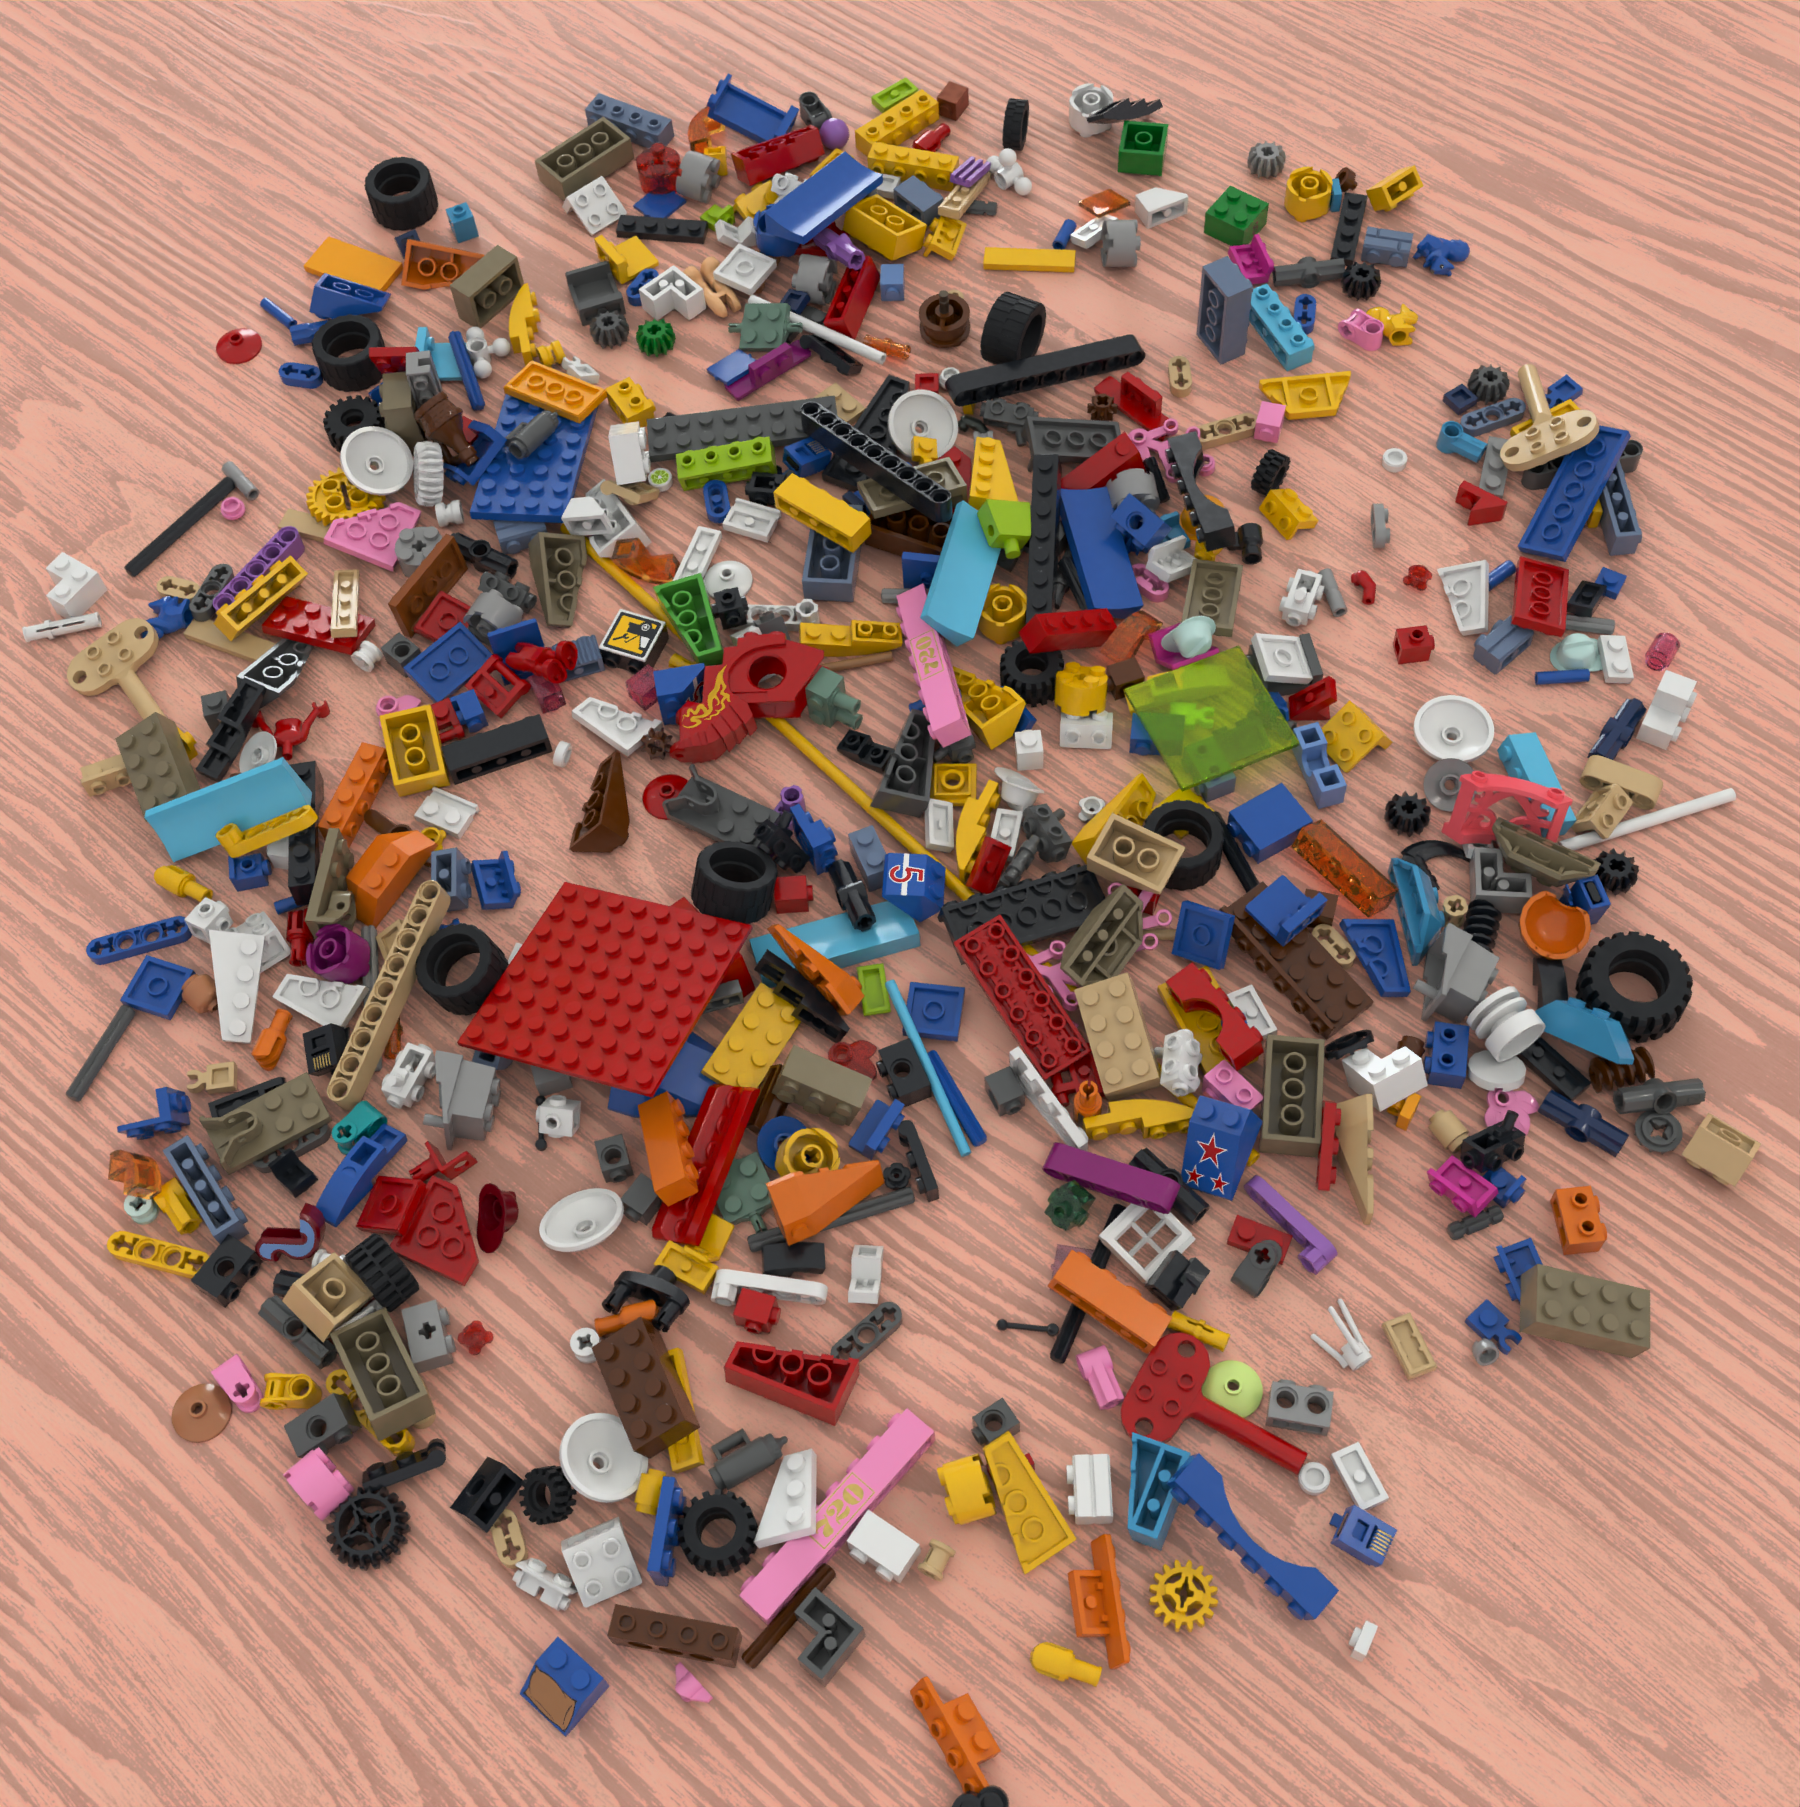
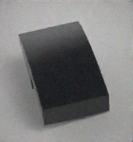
M849 729L836 748L838 752L852 761L881 774L884 773L893 748L874 743L870 735Z
M1533 958V986H1538V1009L1555 1000L1568 1001L1567 981L1562 960Z
M797 1242L790 1246L787 1243H777L762 1247V1270L765 1275L791 1277L794 1271L823 1274L826 1269L824 1243Z

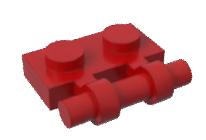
M1092 1052L1050 1077L1053 1085L1051 1091L1064 1108L1070 1105L1068 1095L1073 1093L1076 1095L1080 1084L1084 1081H1088V1086H1090L1091 1081L1096 1083L1098 1093L1101 1097H1105ZM1068 1071L1071 1081L1063 1083L1061 1073Z

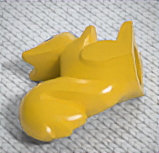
M1405 304L1401 305L1399 314L1390 315L1387 309L1380 306L1371 308L1366 312V314L1383 323V335L1389 339L1392 346L1412 344V338L1409 337V333L1415 332L1416 328L1412 324L1417 323L1418 315L1406 307Z

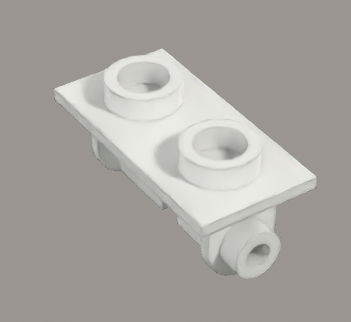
M535 1558L516 1563L515 1566L520 1568L512 1579L516 1582V1587L534 1597L537 1596L542 1587L544 1589L540 1598L542 1602L557 1611L560 1609L566 1611L571 1604V1599L568 1596L578 1592L576 1586L572 1584L573 1580L561 1573H552L546 1569L547 1565L544 1562Z

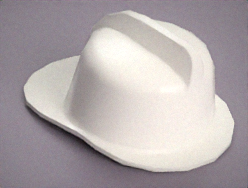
M996 767L994 769L996 775L1002 779L1001 797L1013 810L1023 812L1027 807L1033 806L1039 793H1045L1018 772L1003 767Z

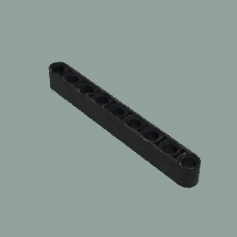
M1124 335L958 373L946 380L945 388L956 406H966L987 401V399L992 400L993 398L1005 397L1139 365L1145 359L1146 353L1134 335Z
M807 402L800 407L802 430L804 433L931 520L943 523L952 518L951 493L943 486L819 403Z

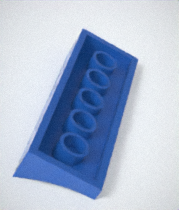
M844 151L764 212L766 232L804 245L883 183V174L868 169Z
M1107 487L1085 490L1061 489L1060 517L1088 610L1107 608L1113 618L1131 620L1144 604L1122 533L1114 527L1117 522L1110 517L1115 510L1112 508Z

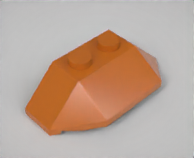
M417 830L377 835L346 876L348 891H352L355 898L356 918L367 926H375L376 929L438 844Z

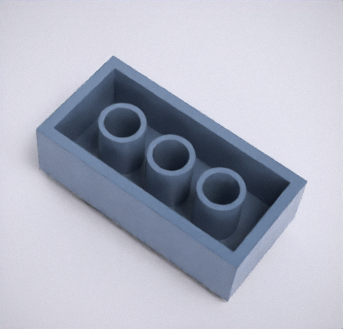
M1228 256L1202 266L1196 334L1220 365L1245 355L1253 292L1251 281L1244 277L1238 265L1234 264Z
M848 504L855 510L864 512L863 505ZM810 528L802 577L804 599L854 602L862 544L852 553Z

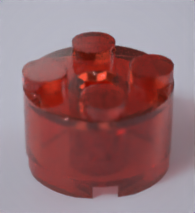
M654 143L651 148L644 150L636 157L639 181L644 193L654 195L668 194L673 191L676 193L677 176L681 177L682 169L679 168L681 164L680 156L674 149L664 146L662 143Z

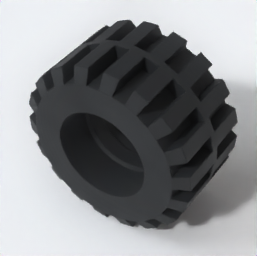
M1016 640L1012 642V647L1007 646L1005 654L1001 655L1000 685L1012 688L1025 700L1026 704H1031V707H1037L1039 703L1042 706L1046 705L1047 700L1053 701L1055 699L1056 673L1064 669L1063 654L1060 650L1030 654L1023 640L1021 642ZM1027 669H1037L1042 671V673L1037 675H1026L1022 673V671Z
M376 1233L370 1235L345 1255L346 1262L368 1287L377 1302L383 1308L386 1307L388 1312L395 1310L419 1290L418 1282L388 1243Z
M715 1489L714 1495H710L709 1491H705L702 1493L704 1498L698 1500L695 1496L690 1500L692 1506L690 1508L685 1506L683 1509L684 1518H679L678 1521L680 1531H677L678 1539L691 1565L694 1564L698 1571L703 1573L705 1570L709 1576H715L716 1572H719L722 1577L728 1576L729 1570L733 1569L736 1573L741 1570L740 1564L744 1562L747 1565L751 1561L749 1555L751 1553L755 1554L757 1550L754 1539L758 1526L750 1506H747L742 1497L736 1498L735 1493L731 1491L723 1494L722 1489ZM724 1518L735 1523V1534L726 1545L711 1548L702 1543V1532L711 1521Z

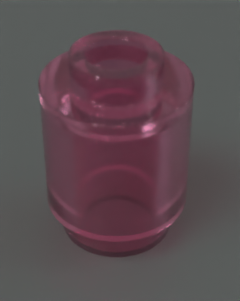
M1659 633L1656 635L1645 654V663L1650 669L1662 671L1669 667L1680 648V642L1676 636L1671 633Z

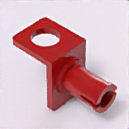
M427 1141L424 1144L430 1153V1158L409 1170V1174L413 1175L411 1176L412 1179L424 1182L432 1177V1175L440 1172L450 1180H453L474 1166L478 1161L468 1151H465L446 1163L439 1149ZM466 1161L464 1165L454 1168L458 1163Z

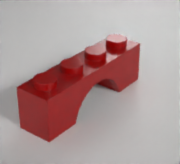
M1192 962L1165 981L1169 994L1185 1013L1207 1011L1215 1014L1222 1020V1030L1216 1042L1219 1052L1236 1071H1239L1264 1053L1261 1043L1264 1039L1256 1027L1252 1026L1250 1028L1245 1023L1246 1018L1237 1006L1234 1008L1230 1006L1226 993L1220 987L1216 989L1211 984L1212 979L1204 968L1199 970Z

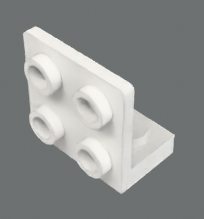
M603 176L567 196L562 206L567 214L574 210L591 236L618 221L620 215L627 214V211Z
M264 911L250 915L243 924L236 928H229L227 931L265 936L261 973L291 954L288 944Z
M619 1516L561 1541L562 1554L585 1608L642 1583V1578L626 1541Z

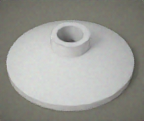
M722 561L709 568L704 576V583L708 595L715 599L713 593L738 587L741 597L750 591L753 578L751 571L746 565L737 561Z
M266 731L258 732L248 740L240 756L239 768L241 773L274 761L277 743L271 733Z

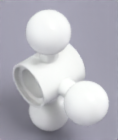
M1006 148L1000 152L999 157H989L987 161L991 162V166L988 172L994 174L995 182L1000 189L1006 190L1014 185L1015 191L1019 195L1024 196L1031 192L1032 183L1028 178L1024 177L1021 166L1016 162L1017 156L1014 150Z
M476 326L470 327L466 332V348L471 363L474 366L475 375L479 378H487L492 372L490 354L495 353L500 357L506 356L511 350V345L507 339L497 338L492 345L488 346L487 341L484 339V332Z

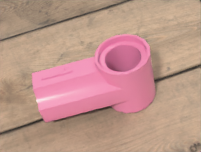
M1105 1345L1076 1355L1080 1373L1083 1379L1088 1381L1100 1410L1111 1409L1124 1401V1396L1113 1373L1114 1367Z

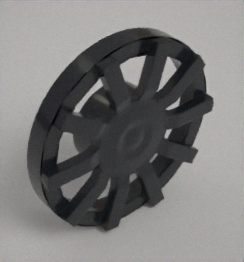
M1360 1030L1332 1041L1324 1047V1057L1328 1061L1333 1058L1338 1060L1348 1053L1350 1055L1355 1054L1354 1051L1357 1049L1367 1048L1368 1043L1374 1042L1372 1031Z

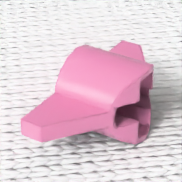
M681 1662L675 1666L677 1683L675 1690L685 1702L698 1701L709 1703L713 1699Z

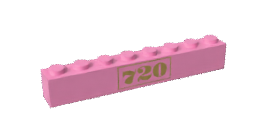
M922 583L896 596L899 605L896 607V611L901 621H903L900 624L905 637L908 638L904 642L909 653L912 654V656H909V660L916 671L913 674L917 685L921 687L918 694L922 703L926 706L923 708V713L927 721L930 722V725L927 726L932 739H938L944 748L972 734L944 636L920 618L928 595V590Z
M908 1408L902 1414L896 1413L887 1424L888 1430L881 1437L877 1435L867 1446L868 1452L862 1459L856 1458L847 1468L845 1478L840 1483L838 1481L834 1482L825 1494L827 1498L819 1506L816 1504V1534L784 1542V1546L777 1553L773 1551L767 1556L762 1564L764 1568L756 1577L754 1575L750 1576L743 1583L740 1589L742 1592L739 1595L742 1603L767 1626L823 1563L827 1564L842 1547L867 1510L873 1512L935 1442V1432Z

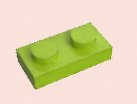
M905 77L873 95L871 101L880 112L884 113L918 92L919 89Z

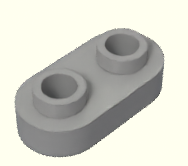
M1376 503L1371 506L1373 548H1385V543L1390 542V528H1386L1385 523H1388V508H1384L1383 503Z

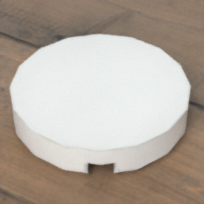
M1483 1050L1471 1056L1467 1068L1469 1079L1477 1086L1489 1091H1495V1088H1503L1502 1092L1517 1089L1524 1083L1526 1073L1523 1061L1517 1056L1503 1062H1497L1489 1050Z

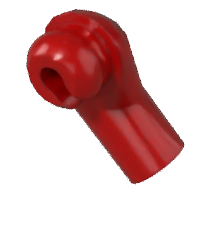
M1358 570L1357 573L1355 572L1351 575V582L1354 583V586H1362V602L1366 605H1372L1375 602L1376 583L1366 571Z

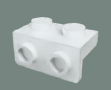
M1182 535L1153 546L1148 553L1146 569L1158 576L1161 581L1169 583L1189 575L1193 559L1197 558L1184 550L1187 538Z
M1097 710L1089 712V716H1073L1061 712L1060 747L1111 749L1113 713L1104 710L1097 714Z

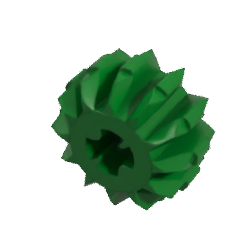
M654 318L653 321L645 320L644 325L638 326L636 341L641 352H645L648 357L652 354H655L656 357L661 353L666 355L667 350H673L676 337L671 323H666L664 319L657 321Z

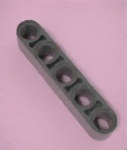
M1636 440L1628 441L1619 459L1624 474L1635 471L1641 458L1643 446ZM1565 455L1548 461L1546 464L1524 470L1521 479L1522 485L1529 490L1548 488Z

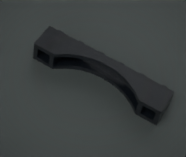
M1196 431L1168 438L1169 449H1165L1168 464H1173L1171 465L1172 475L1174 479H1178L1177 486L1180 495H1185L1183 496L1186 511L1191 510L1189 516L1192 526H1197L1196 535L1198 542L1204 544L1207 552L1236 545L1235 527L1228 509L1218 506L1207 499L1196 485L1199 472L1204 466L1202 445Z
M316 761L290 764L292 769L311 790V807L319 816L320 805L324 800V780ZM318 819L310 827L289 836L288 888L297 906L309 904L320 863Z

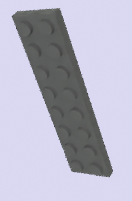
M835 396L647 419L650 461L676 459V454L684 453L687 450L695 451L708 448L709 446L726 445L735 441L753 440L757 437L769 436L773 447L791 445L810 437L802 430L800 407L807 402H817L837 415Z

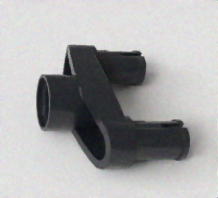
M656 1265L650 1274L623 1271L614 1282V1288L607 1298L604 1299L602 1306L607 1312L610 1313L612 1311V1314H617L629 1297L633 1296L643 1301L652 1299L657 1306L662 1307L656 1317L653 1318L652 1325L659 1331L662 1329V1332H668L675 1319L683 1314L690 1305V1300L680 1288L674 1285L677 1281L675 1274L665 1266Z

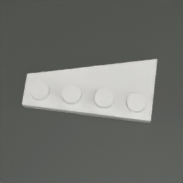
M209 930L222 1041L251 1044L265 936Z
M1018 1046L1010 1051V1067L1025 1096L1066 1145L1088 1151L1089 1139L1087 1134L1081 1127L1076 1126L1068 1111L1060 1104Z

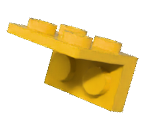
M603 235L594 238L598 259L601 262H609L612 275L621 285L637 277L642 270L653 269L659 265L657 258L637 236L616 246L611 241L608 242Z
M1350 700L1321 728L1328 742L1327 754L1346 773L1350 772L1377 745L1386 750L1393 743L1363 710Z

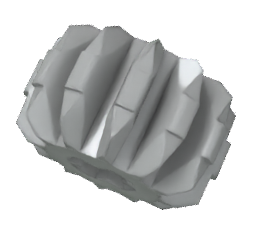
M1267 141L1264 144L1257 142L1256 146L1251 147L1249 151L1248 168H1250L1251 174H1257L1258 178L1261 176H1265L1267 179L1269 176L1276 177L1284 169L1286 155L1282 150V146H1276L1275 142L1271 144L1267 143Z

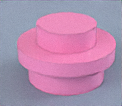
M229 497L222 502L221 513L224 518L235 520L245 513V505L238 498Z

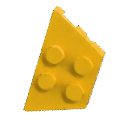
M1351 371L1260 379L1259 389L1272 403L1286 405L1284 416L1288 420L1336 416L1350 382Z

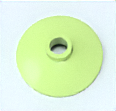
M1227 1360L1219 1362L1209 1369L1206 1381L1202 1386V1394L1215 1403L1246 1418L1259 1407L1263 1396V1387L1258 1374L1250 1366L1239 1361ZM1234 1382L1238 1385L1239 1389L1232 1391L1227 1385Z

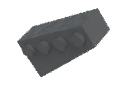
M912 709L903 724L870 807L920 818L929 804L935 740L930 736L927 728L930 722L927 721L923 711Z

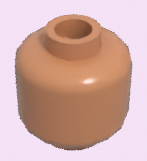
M194 974L185 981L181 988L183 990L182 999L195 1012L204 1014L210 1011L213 1013L218 1009L215 980L207 974Z

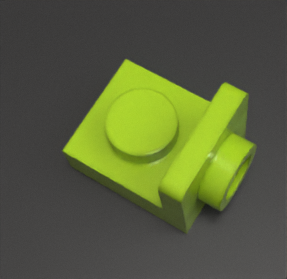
M714 204L700 216V221H707L708 228L716 232L715 224L719 219L731 225L735 223L733 206L727 205L722 209Z

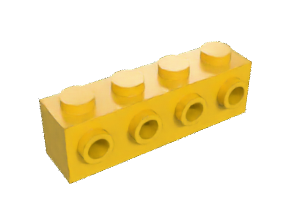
M923 89L919 90L856 129V148L868 157L873 142L895 146L902 144L939 120V102Z
M873 142L867 157L868 169L900 177L901 183L914 175L933 189L951 192L955 188L956 184L950 182V174L959 167V156Z
M791 473L773 492L777 509L852 553L872 534L870 518L867 514L857 511L845 501L838 500L829 495L826 490L819 489L810 484L805 478H800Z
M291 555L283 562L277 561L269 569L270 572L265 577L263 574L257 577L252 582V587L249 590L243 589L234 597L235 601L230 605L224 604L216 612L218 617L213 624L231 642L302 584L308 573Z

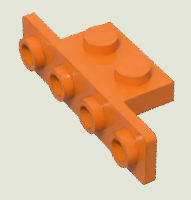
M1103 1534L1091 1541L1094 1570H1072L1067 1574L1076 1636L1105 1637L1109 1668L1117 1669L1130 1662L1131 1648L1126 1637V1617L1120 1598L1121 1584L1115 1565L1116 1551L1112 1544L1111 1535Z
M927 1676L921 1678L910 1690L914 1705L923 1715L932 1737L936 1739L945 1755L947 1764L953 1769L962 1785L963 1792L974 1791L979 1793L989 1784L978 1765L996 1757L1001 1752L1000 1748L968 1693L943 1704L930 1679Z

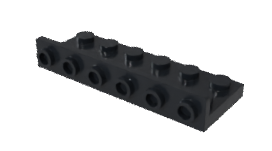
M1076 864L1067 868L1064 872L1056 873V871L1046 873L1040 879L1033 881L1032 879L1022 880L1013 887L1001 886L989 894L977 893L965 901L957 902L954 900L947 902L941 907L937 918L939 922H944L953 943L996 916L1001 915L1023 947L1078 930L1091 911L1105 899V896L1095 873L1088 871L1087 865L1081 866ZM955 948L961 965L965 964Z

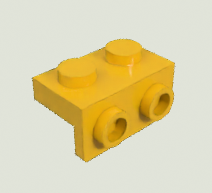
M771 180L764 184L759 182L751 189L752 192L747 195L742 193L735 198L734 213L738 211L744 220L748 216L754 219L755 214L759 210L762 212L766 209L767 205L773 204L779 196L771 191Z
M1289 488L1270 490L1259 507L1263 515L1286 540H1291L1298 529L1314 528L1319 521L1312 514V510L1301 502L1297 493Z

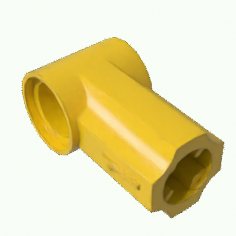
M173 1177L150 1193L164 1214L168 1215L181 1235L190 1234L199 1228L202 1219L188 1200L189 1195L176 1177Z

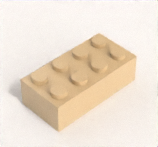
M1128 972L1074 989L1104 1095L1109 1101L1112 1102L1162 1086L1160 1084L1161 1072L1134 982Z

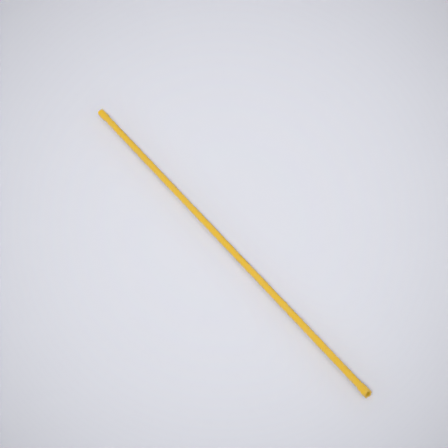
M563 523L560 527V531L563 534L570 535L565 524ZM585 536L586 553L658 620L666 622V627L681 640L660 604L609 557H600L590 544V539ZM765 718L911 854H927L941 863L883 809L870 807L872 799L784 718ZM946 868L945 885L962 901L975 894ZM1031 945L1023 946L1025 952L1031 956L1039 953ZM1049 961L1041 964L1047 967L1053 966ZM1065 983L1070 992L1078 989L1076 986ZM1158 1063L1161 1072L1162 1065ZM1170 1092L1183 1105L1195 1109L1198 1098L1192 1093L1177 1097ZM1252 1148L1246 1164L1248 1167L1252 1166L1260 1157V1153Z

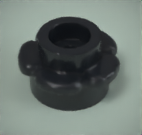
M893 1163L891 1167L885 1168L883 1171L885 1185L892 1190L905 1188L911 1178L909 1168L903 1167L901 1163ZM899 1174V1177L895 1178L894 1175Z

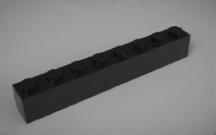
M1059 454L1034 455L1026 624L1035 614L1056 613L1062 478Z

